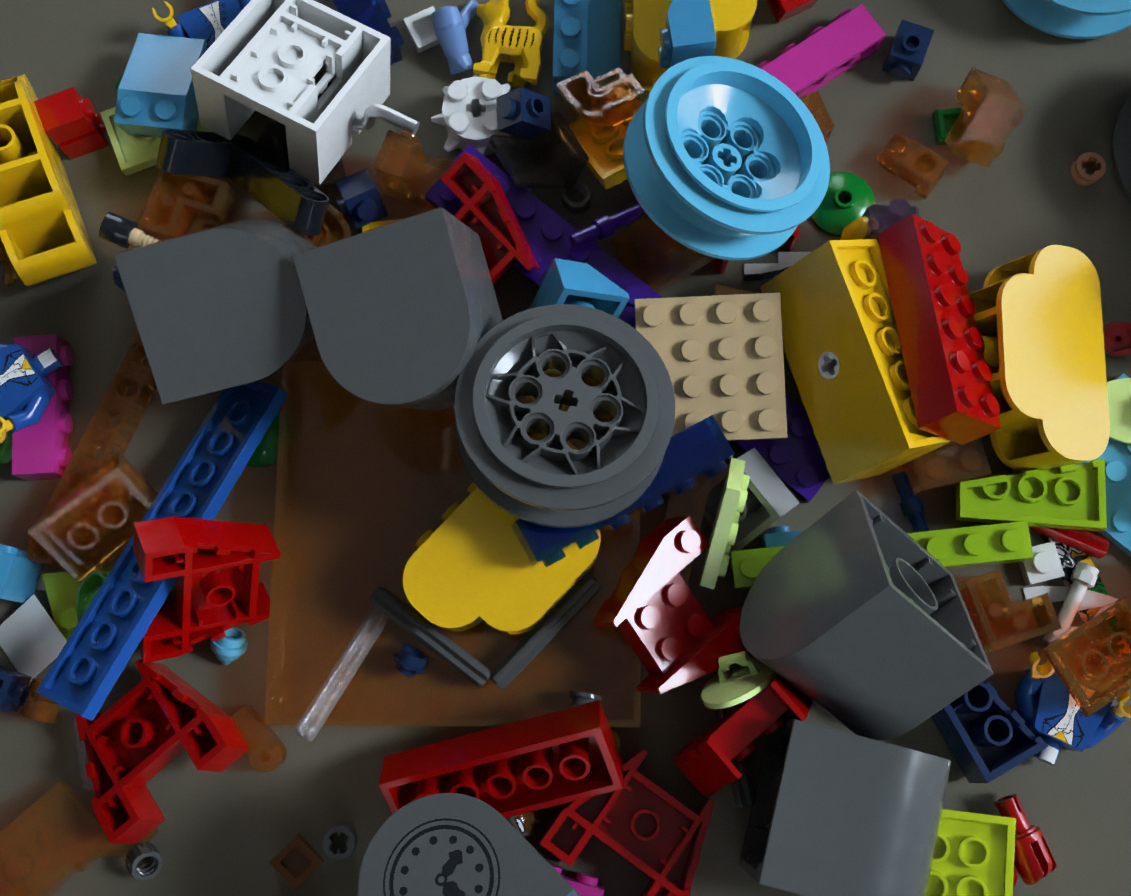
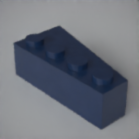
M984 681L931 716L969 783H989L1048 747L1040 736H1035L1024 724L1026 721L998 697L996 689L989 682Z

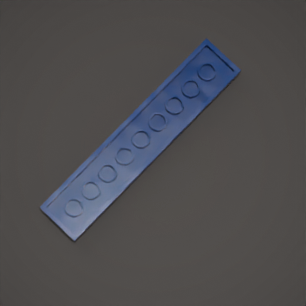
M257 381L223 389L142 521L173 516L214 520L275 416L278 414L288 394L280 387ZM134 534L36 691L40 695L90 721L94 720L98 711L103 706L107 696L176 583V577L144 583L133 552Z

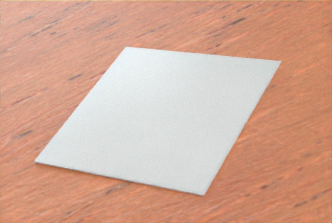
M35 594L0 625L1 648L18 672L32 677L30 682L58 657L67 642Z

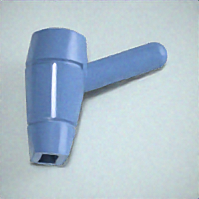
M469 0L461 12H459L457 6L449 5L438 8L431 15L434 31L436 32L435 35L448 59L451 75L473 68L474 63L469 53L465 29L477 13V6L479 4L476 0Z

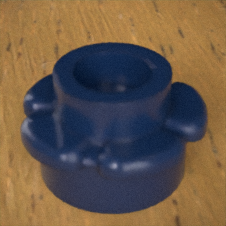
M402 645L399 652L393 654V659L397 662L395 668L400 673L408 677L425 673V664L428 661V657L417 648L410 645Z

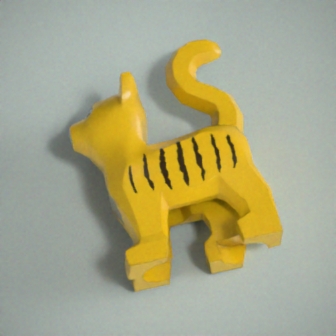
M489 0L487 3L477 6V16L482 20L484 28L480 37L482 61L474 63L473 75L478 74L479 77L495 79L500 62L515 64L514 71L508 74L507 79L511 87L523 88L527 81L532 85H537L542 67L540 54L545 34L549 28V17L538 5L540 0L525 1L527 13L536 22L534 27L506 25L511 16L509 0Z

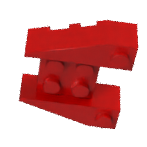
M464 152L440 179L464 203L454 217L479 235L493 285L517 260L528 271H538L540 266L500 182L475 156Z
M690 515L666 519L641 540L635 550L637 554L630 566L624 568L618 578L620 582L610 599L604 601L592 621L595 627L618 626L650 674L635 687L638 692L664 693L719 669V657L746 650L740 636V618L743 607H724L709 620L679 573L709 547V544Z
M174 516L134 523L133 552L144 583L176 577L175 598L164 602L138 645L143 664L182 656L194 651L193 644L210 637L213 642L226 637L224 631L245 622L252 626L275 616L276 611L263 582L259 583L260 562L281 558V553L268 525Z
M137 660L135 664L144 680L105 713H97L93 721L75 713L79 739L85 741L89 762L85 764L87 778L92 779L95 797L91 798L93 812L111 844L138 843L166 820L146 783L182 752L187 751L198 771L223 772L250 749L230 716L164 664L155 662L143 664L142 660Z
M777 675L767 684L766 688L750 699L731 708L706 732L692 739L671 760L701 795L704 796L708 793L714 795L725 785L743 776L732 764V759L738 762L743 760L756 747L752 741L760 734H766L767 736L772 734L784 723V719L804 721L808 716L812 701Z
M640 750L622 764L623 789L571 802L559 812L539 841L540 845L571 867L591 836L594 835L651 877V880L640 896H690L693 878L699 864L700 852L715 801L711 798H704L694 813L637 771V768L648 754L645 750Z

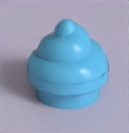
M237 627L224 631L226 637L214 642L211 639L210 642L212 652L215 653L216 658L225 666L239 659L247 650L248 641L245 639L246 633Z

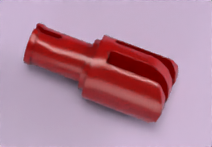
M1007 795L995 801L994 804L1001 816L1016 818L1014 864L1021 880L1027 885H1033L1057 869V864L1040 827L1029 824L1018 800V795Z

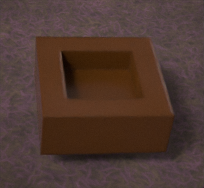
M298 834L269 863L296 890L325 860L301 834Z

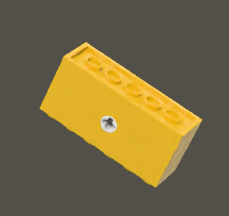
M877 239L829 240L760 287L762 293L780 292L783 350L833 484L881 475L952 442L918 429Z

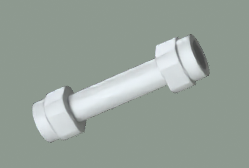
M1084 562L1077 563L1070 577L1073 584L1055 624L1050 623L1043 638L1044 642L1056 648L1065 649L1073 634L1069 631V628L1087 588L1094 587L1098 578L1099 570L1096 567Z

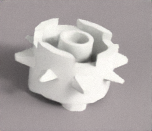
M474 74L470 78L456 80L449 87L445 86L442 89L445 95L442 113L431 117V122L446 126L448 137L444 149L447 152L456 148L464 151L470 144L484 156L495 153L496 148L499 146L510 149L513 146L510 135L498 131L496 98L508 93L511 86L508 83L501 85L495 79L479 77L478 74Z

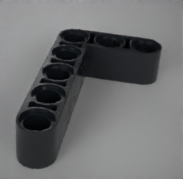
M164 129L162 131L156 166L159 169L173 174L228 177L295 231L307 235L321 234L329 198L254 140L235 134L231 140H228L215 132Z

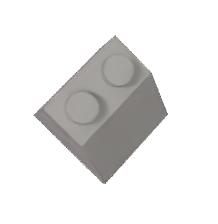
M755 448L737 458L746 461L744 474L749 475L750 480L747 488L746 504L743 513H740L738 532L734 546L731 545V551L743 549L799 504L798 500ZM729 465L690 498L712 527Z

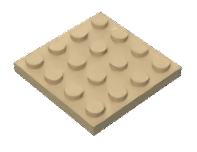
M780 292L634 300L635 329L658 352L670 375L674 389L675 421L669 443L788 438Z

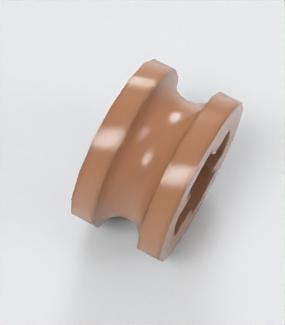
M1094 152L1083 153L1072 163L1070 176L1080 186L1094 185L1105 174L1106 163L1099 154ZM1085 163L1091 165L1090 170H1095L1091 175L1085 173L1086 168L1082 169Z

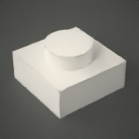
M433 6L403 19V25L418 53L440 44L435 35L436 32L434 31L431 17L435 11Z
M1054 541L1032 546L1034 558L1018 562L1026 586L1065 576Z

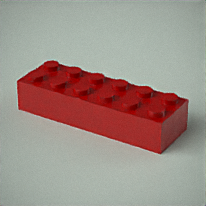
M912 213L878 233L877 237L918 429L964 445L1001 429L998 417L1000 406L993 396L990 384L992 374L985 362L982 351L984 341L974 319L976 308L969 297L967 289L968 275L961 264L959 256L961 251L960 243L954 234L948 233L935 226L932 222L926 221Z
M597 700L387 755L384 757L378 785L392 815L403 806L419 798L440 793H458L482 800L495 808L505 818L623 789L622 759L601 702Z

